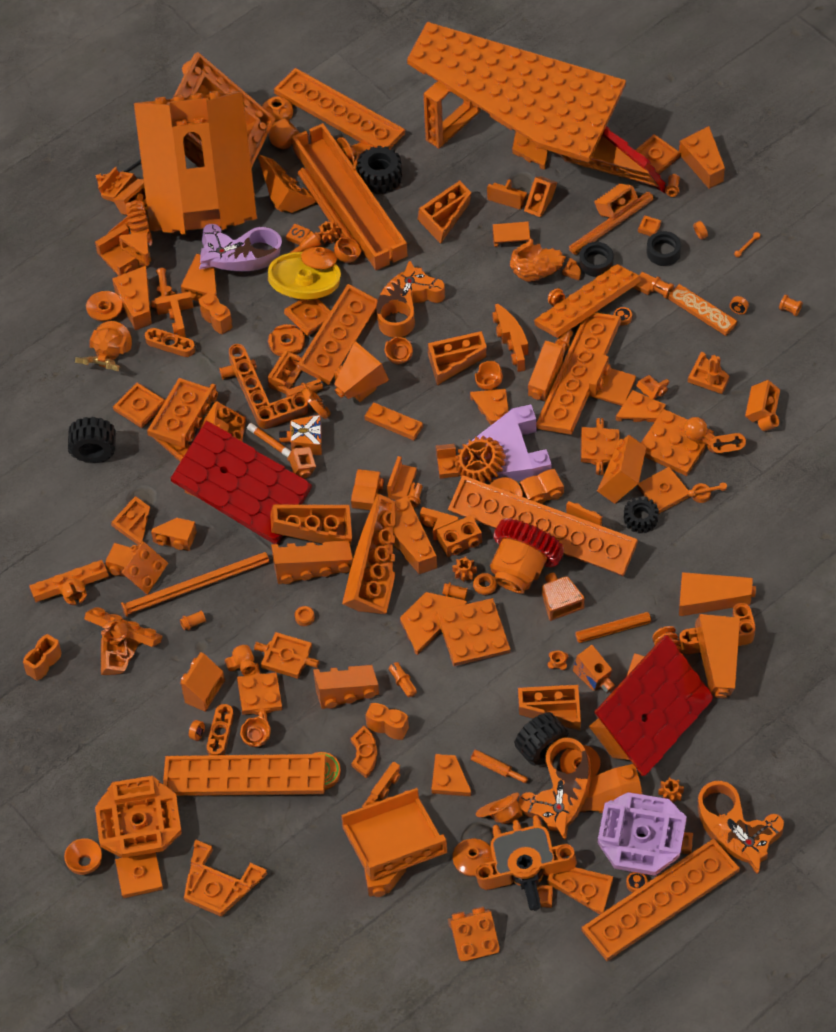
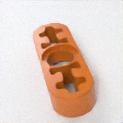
M150 328L145 332L146 343L151 347L183 357H190L195 353L194 342L189 338L157 328ZM167 340L175 341L172 345L165 344Z
M221 704L215 710L207 742L208 755H224L226 752L234 719L233 709L228 704ZM226 711L228 714L225 715V722H223L221 714ZM217 728H224L226 730L223 735L215 734ZM216 741H218L219 749H217V751H213V749H215L216 747Z

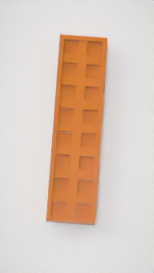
M326 755L165 756L163 785L176 793V796L324 794Z

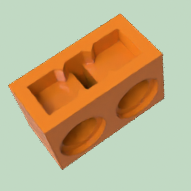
M472 515L437 529V540L446 556L450 557L482 543V532Z

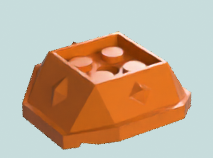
M154 776L112 782L95 807L100 847L121 858L164 851L182 834L176 793L160 783ZM137 821H143L140 824H135Z

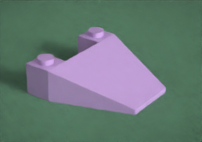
M531 404L513 408L477 436L479 439L482 436L486 438L491 437L493 440L498 441L504 449L505 465L501 466L503 472L497 473L498 478L506 477L515 481H522L551 469V461L547 450L528 453L522 435L536 432V417Z

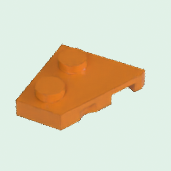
M135 496L111 522V526L137 545H140L144 538L150 506Z

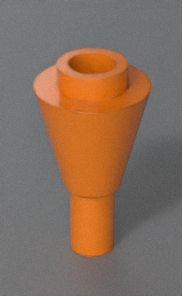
M310 231L299 246L290 253L303 252L311 247L321 246L320 242L322 239L317 232L313 233Z

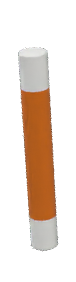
M250 423L247 426L249 431L288 458L291 450L254 424Z

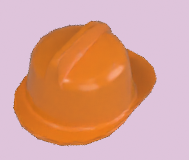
M513 793L481 807L475 813L476 816L485 817L490 815L496 822L501 824L513 822L522 816V810L517 801L519 793Z

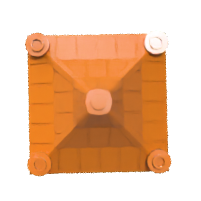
M197 52L191 60L182 66L184 77L174 96L184 95V97H191V94L194 93L209 95V92L220 91V94L242 91L252 168L276 118ZM195 132L187 133L183 139L185 156L198 167H205L201 137Z

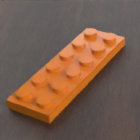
M618 264L612 266L608 271L597 276L596 279L534 319L535 326L558 338L640 283V275Z
M347 284L299 361L297 368L330 385L335 377L334 371L340 368L353 344L357 341L376 310L378 299Z

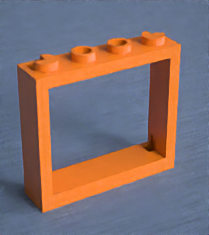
M439 81L423 93L426 141L438 149L480 112L478 106L470 101L466 102L463 100L464 103L443 121L442 100L451 92Z

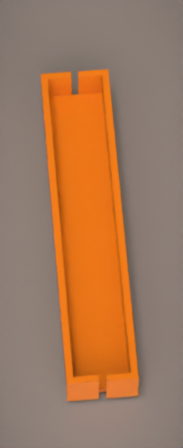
M322 123L309 129L311 144L308 142L307 131L292 136L293 151L309 171L374 269L378 270L390 265L391 260L394 263L407 257L406 241L356 169H352L353 165L326 126Z

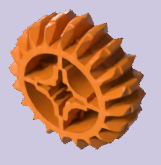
M141 200L131 201L126 204L131 234L147 233L149 246H151L152 236L145 205Z
M475 436L474 441L469 439V443L467 445L463 444V449H458L459 455L455 456L456 470L461 477L464 475L486 483L487 480L492 482L494 476L498 478L497 473L503 472L501 466L505 465L504 459H506L504 449L500 446L499 442L482 436L481 439Z

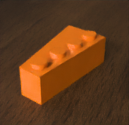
M408 496L396 500L395 525L393 526V535H395L394 546L402 552L405 559L419 575L436 569L437 556Z
M273 505L270 515L272 533L321 544L331 541H349L351 545L350 505Z

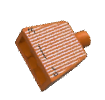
M549 573L545 576L547 583L542 586V596L550 621L584 609L585 598L569 577L565 576L558 579L555 573Z

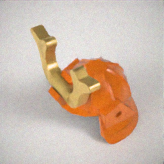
M116 321L102 323L93 331L89 340L90 348H94L98 356L76 357L75 363L85 365L95 363L101 367H106V369L119 371L120 366L115 364L114 359L119 354H124L131 350L132 338L130 332L123 324Z

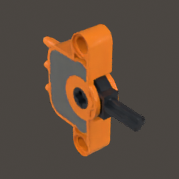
M534 815L533 826L521 829L519 821L514 820L513 831L501 833L499 825L493 826L494 838L490 843L493 861L477 866L475 875L479 887L484 890L511 885L513 882L516 883L518 886H521L522 890L525 889L529 909L531 911H538L541 908L537 886H540L539 882L542 880L543 875L548 876L552 873L557 874L572 870L576 866L577 860L571 845L563 844L552 847L547 829L542 826L539 816Z

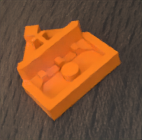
M116 167L106 175H101V173L96 175L98 189L102 198L114 202L113 199L137 179L135 174L118 172Z

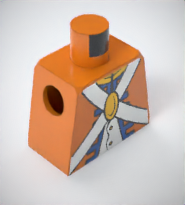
M320 415L291 420L290 431H279L280 443L290 442L291 451L296 448L310 447L312 455H322Z

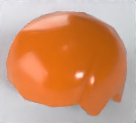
M340 237L335 243L334 253L340 261L351 263L358 259L361 249L355 239Z
M395 336L386 342L384 352L387 359L393 364H404L412 357L413 347L406 338Z
M486 361L479 365V371L475 373L478 387L484 390H494L501 384L503 374L497 362Z
M262 716L248 718L240 730L243 742L250 747L263 746L269 740L271 734L270 725Z

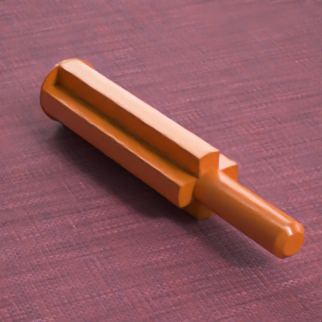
M476 749L471 755L470 760L505 777L511 776L523 783L528 781L527 777L512 771V767Z

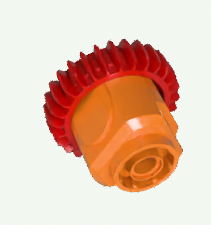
M505 518L499 522L495 529L494 540L499 544V547L490 564V569L495 574L494 581L498 585L509 591L523 594L525 590L530 588L533 580H538L544 566L555 567L558 565L563 556L564 547L559 540L543 531V529L530 525V523H525L523 520Z

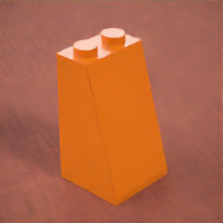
M700 614L695 622V628L708 688L716 698H727L735 690L740 618Z

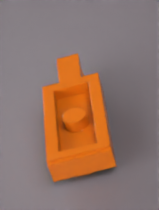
M391 763L362 807L379 802L380 799L384 800L390 791L388 788L392 783L396 784L401 776L399 764Z

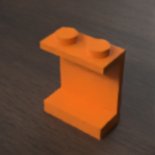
M125 224L95 241L97 253L118 276L146 266L121 249L119 237L130 234L129 228Z

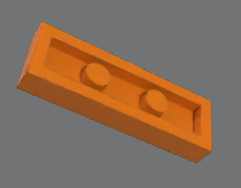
M374 402L365 414L366 421L415 441L423 428L422 422Z

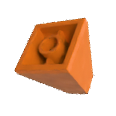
M355 342L334 383L336 386L334 391L339 397L349 399L389 381V378L382 363Z

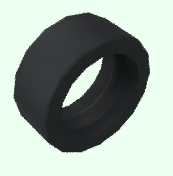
M668 231L652 234L647 242L646 253L648 259L659 266L674 264L681 254L680 239L677 235ZM666 243L675 249L671 253L661 254L656 252L653 247L657 244Z
M601 242L588 243L580 251L579 266L586 275L597 277L613 266L614 253L607 244ZM593 254H600L606 257L607 261L600 265H593L587 262L586 258Z

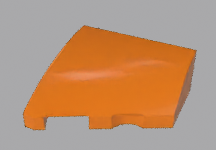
M101 638V675L123 673L141 642L126 638L116 645H111L110 642L107 643Z

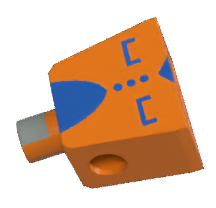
M590 645L577 655L573 672L593 691L601 687L606 693H609L614 689L615 684L609 679L612 669L593 645Z

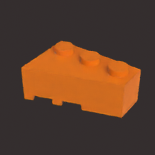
M578 685L518 688L519 715L535 718L538 715L549 712L553 713L564 727L576 730L581 729Z

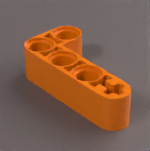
M738 603L733 608L732 617L740 618L738 646L753 642L755 622L750 606L745 603ZM696 628L683 630L679 636V647H681L682 653H700Z

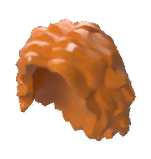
M530 239L527 243L513 250L510 267L513 269V273L520 279L527 282L536 281L554 274L563 266L566 257L562 256L560 250H554V248L543 249L540 244L533 245V239Z

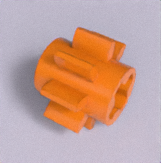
M325 221L319 226L320 232L318 234L323 243H333L339 239L338 233L341 231L334 221Z
M466 557L460 560L456 559V565L452 566L455 579L459 578L463 582L469 579L473 580V574L477 573L474 560L470 561Z
M669 777L667 781H661L658 795H663V798L669 799L672 803L676 800L681 801L684 787L679 786V780H673Z

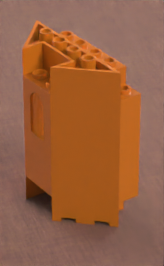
M220 91L209 92V95L194 93L191 94V97L176 95L173 96V99L157 97L155 101L134 103L150 231L163 230V232L168 233L180 231V234H186V230L203 229L208 224H216L221 227V230L227 229L226 226H236L243 224L244 221L257 219L242 91L221 94ZM195 132L201 137L205 167L186 168L183 139L187 133Z

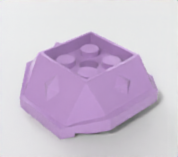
M628 792L613 801L605 803L598 844L614 869L656 876L680 857L687 817L669 799ZM644 834L646 837H639L637 835Z

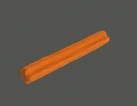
M644 612L577 631L575 636L577 641L581 643L651 622V616L649 612Z

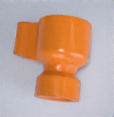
M248 645L237 646L233 650L232 656L225 659L229 671H235L240 668L243 676L253 675L257 672L254 655Z

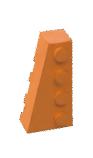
M349 541L324 542L322 545L311 542L306 543L305 546H296L295 543L287 544V547H279L278 544L271 545L278 584H289L294 581L309 580L320 576L327 577L331 574L347 573L350 571L353 562Z

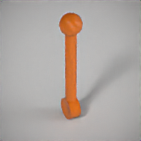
M755 232L753 237L740 250L735 251V257H740L741 253L753 241L759 240L760 233Z
M720 483L719 486L696 491L689 490L688 495L694 497L695 494L719 489L725 491L727 484Z

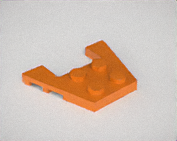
M195 840L184 900L222 917L267 875V870L250 863L240 880L205 866L207 859L213 851L212 846Z

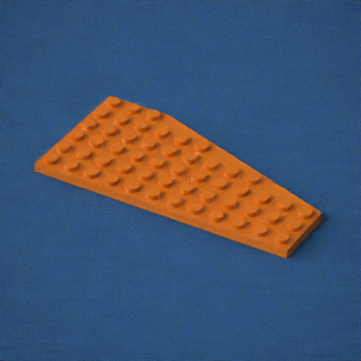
M430 22L426 23L407 58L408 65L422 74H428L446 86L447 90L489 113L491 118L508 129H514L534 142L536 147L588 163L626 86V80Z

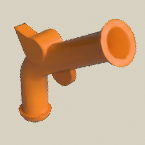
M165 268L156 270L160 284L157 287V291L161 292V296L158 298L176 294L170 286H167L165 275L167 270ZM155 300L150 302L152 308H156Z

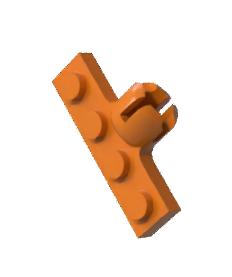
M99 560L29 585L35 602L61 594L66 603L77 605L76 599L81 604L87 596L84 587L86 584L103 579L109 575L103 561Z
M95 607L85 613V620L104 628L101 631L102 638L105 642H110L111 645H116L126 638L136 640L150 647L161 643L163 635L158 634L156 630L143 628L137 622L126 621L119 615H111L102 608Z

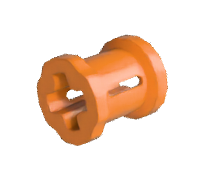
M657 276L651 284L650 291H656L667 299L668 294L674 289V284H668Z
M785 294L780 302L779 310H786L797 316L803 302L789 298V295Z

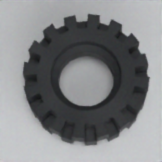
M638 496V500L634 497L632 502H627V505L624 507V523L627 524L626 527L628 529L631 528L632 532L638 530L637 533L641 534V530L647 533L648 529L652 531L653 526H657L659 509L652 499L648 501V497H645L642 500L641 496ZM643 511L648 513L649 516L639 519L634 516V513Z

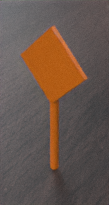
M361 142L351 146L356 151L353 170L357 167L360 154H364L366 149L370 150V147L373 146Z

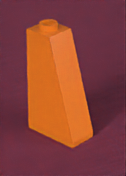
M682 572L679 616L734 608L738 603L751 605V597L755 598L756 586H752L753 578Z

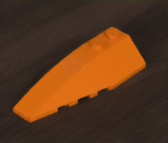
M378 494L364 525L355 551L342 602L343 605L360 612L386 614L395 579V572H393V562H395V554H393V544L395 543V535H393L395 501Z

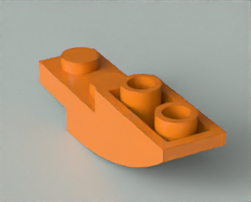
M495 304V312H492L493 322L498 325L496 327L497 337H501L502 343L508 345L509 351L512 350L511 360L512 364L516 365L517 371H525L524 355H528L526 336L517 320L504 307Z

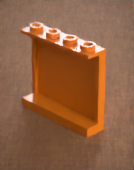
M417 788L341 815L343 830L371 881L447 853L446 838L443 834L439 835L419 799Z

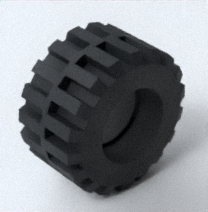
M373 146L370 147V150L366 149L364 154H360L357 161L358 174L371 192L374 191L377 194L379 192L386 193V191H392L393 187H398V183L402 181V161L398 152L395 153L394 149H389L387 146L384 148L381 146L374 148Z
M84 417L71 423L68 431V452L73 458L86 463H96L108 460L114 455L116 429L109 421L96 417Z
M546 712L530 720L516 736L514 746L530 765H540L546 762V753L550 745L558 739L568 738L569 731L553 713Z

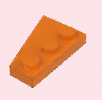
M576 867L569 871L549 874V885L598 914H602L605 911L613 876Z

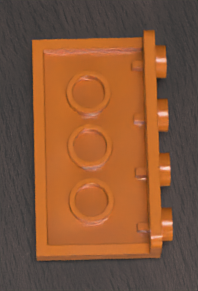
M179 378L148 428V436L186 448L188 442L193 440L195 430L200 428L204 415L209 413L211 403L217 399L218 391H216V384L212 383L208 388Z

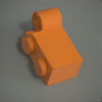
M769 380L751 386L745 417L751 422L758 420V425L762 431H768L779 426L776 409L780 389Z

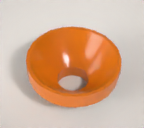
M272 97L265 101L262 106L276 118L274 123L283 118L290 120L293 116L291 102L283 97ZM280 102L281 106L273 107L272 104Z
M82 838L69 844L66 848L64 859L67 867L72 872L85 875L92 873L99 867L102 861V852L100 846L95 841ZM83 857L91 859L90 863L86 866L79 864V860Z

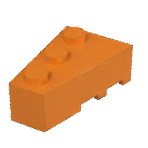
M709 126L680 140L679 152H681V158L708 189L724 182L725 167Z
M458 181L420 207L417 220L441 244L470 204L472 192L461 181Z
M146 266L112 278L115 293L122 300V307L135 331L151 325L150 294Z
M482 331L428 343V356L437 385L486 358L487 346Z
M631 435L620 439L615 445L614 453L597 492L615 504L638 485L646 446Z
M372 665L348 667V670L343 671L331 668L330 672H320L319 669H313L315 688L321 709H331L337 705L350 704L356 700L370 699L379 695L378 682Z

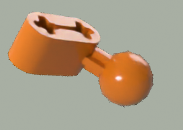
M699 417L689 418L684 425V433L688 439L692 441L702 440L707 444L708 450L712 453L740 450L746 444L745 437L740 433L714 436L707 431L706 422ZM739 439L737 444H725L718 448L713 446L716 440L717 442L724 443Z

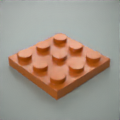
M666 409L662 410L641 442L646 446L644 457L665 467H670L672 470L685 476L689 474L707 444L702 440L692 441L688 439L684 433V425L688 419ZM707 429V431L714 434V431Z
M493 598L437 611L436 616L453 666L510 653L511 649Z

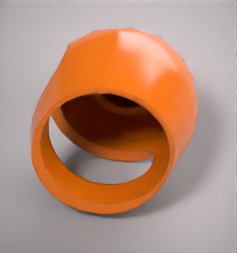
M283 118L271 126L269 139L276 148L287 149L293 144L292 136L300 132L288 119Z

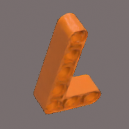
M234 344L229 348L230 364L260 428L269 429L304 416L308 412V401L302 393L269 403L244 346ZM240 354L241 356L235 357L233 355ZM242 369H247L248 371H247V372H241L240 370H242ZM248 385H254L255 387L249 388V387H247V386H248ZM261 400L262 403L257 404L254 401ZM297 403H302V404H304V405H303V406H297L296 404H297ZM284 409L286 412L280 413L279 410ZM262 416H268L269 418H268V419H262L261 417H262Z

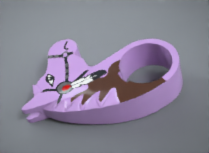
M208 224L203 230L202 243L204 248L201 249L199 269L210 267L231 271L263 269L279 257L282 239L276 231L270 228L257 227L251 229L238 239L232 240L226 234L221 233V228L218 225ZM261 242L269 244L273 249H256L251 245Z

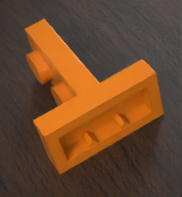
M191 291L155 298L158 315L169 313L170 320L174 319L175 323H172L174 334L186 337L180 311L194 308Z

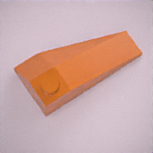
M259 155L258 158L269 195L276 209L281 212L293 213L315 203L316 200L309 191L297 186L298 181L286 174L287 171L276 161Z
M634 764L613 768L593 776L588 796L580 812L589 810L603 813L605 803L613 801L619 796L628 792L643 795L640 779Z

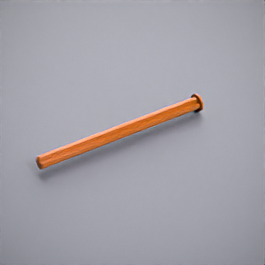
M266 552L125 604L122 602L123 612L128 617V614L267 564L269 557Z

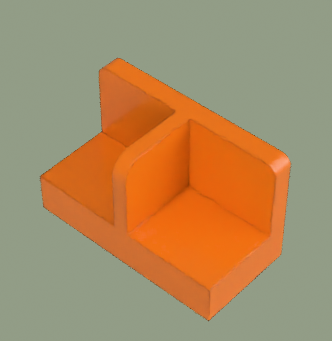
M508 179L505 186L498 183L488 184L487 200L521 210L527 198V192L512 188V180Z

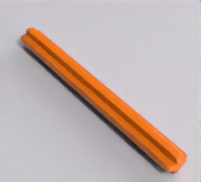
M300 168L298 171L299 177L329 222L334 221L336 226H339L341 231L338 233L339 237L353 239L306 168Z
M646 192L638 197L637 201L616 216L610 217L570 245V252L573 255L579 253L586 244L596 241L653 201V195L650 192Z

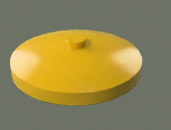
M302 252L281 255L269 265L268 281L270 285L279 293L292 298L317 299L333 293L340 284L341 273L336 264L327 269L308 267L301 261Z

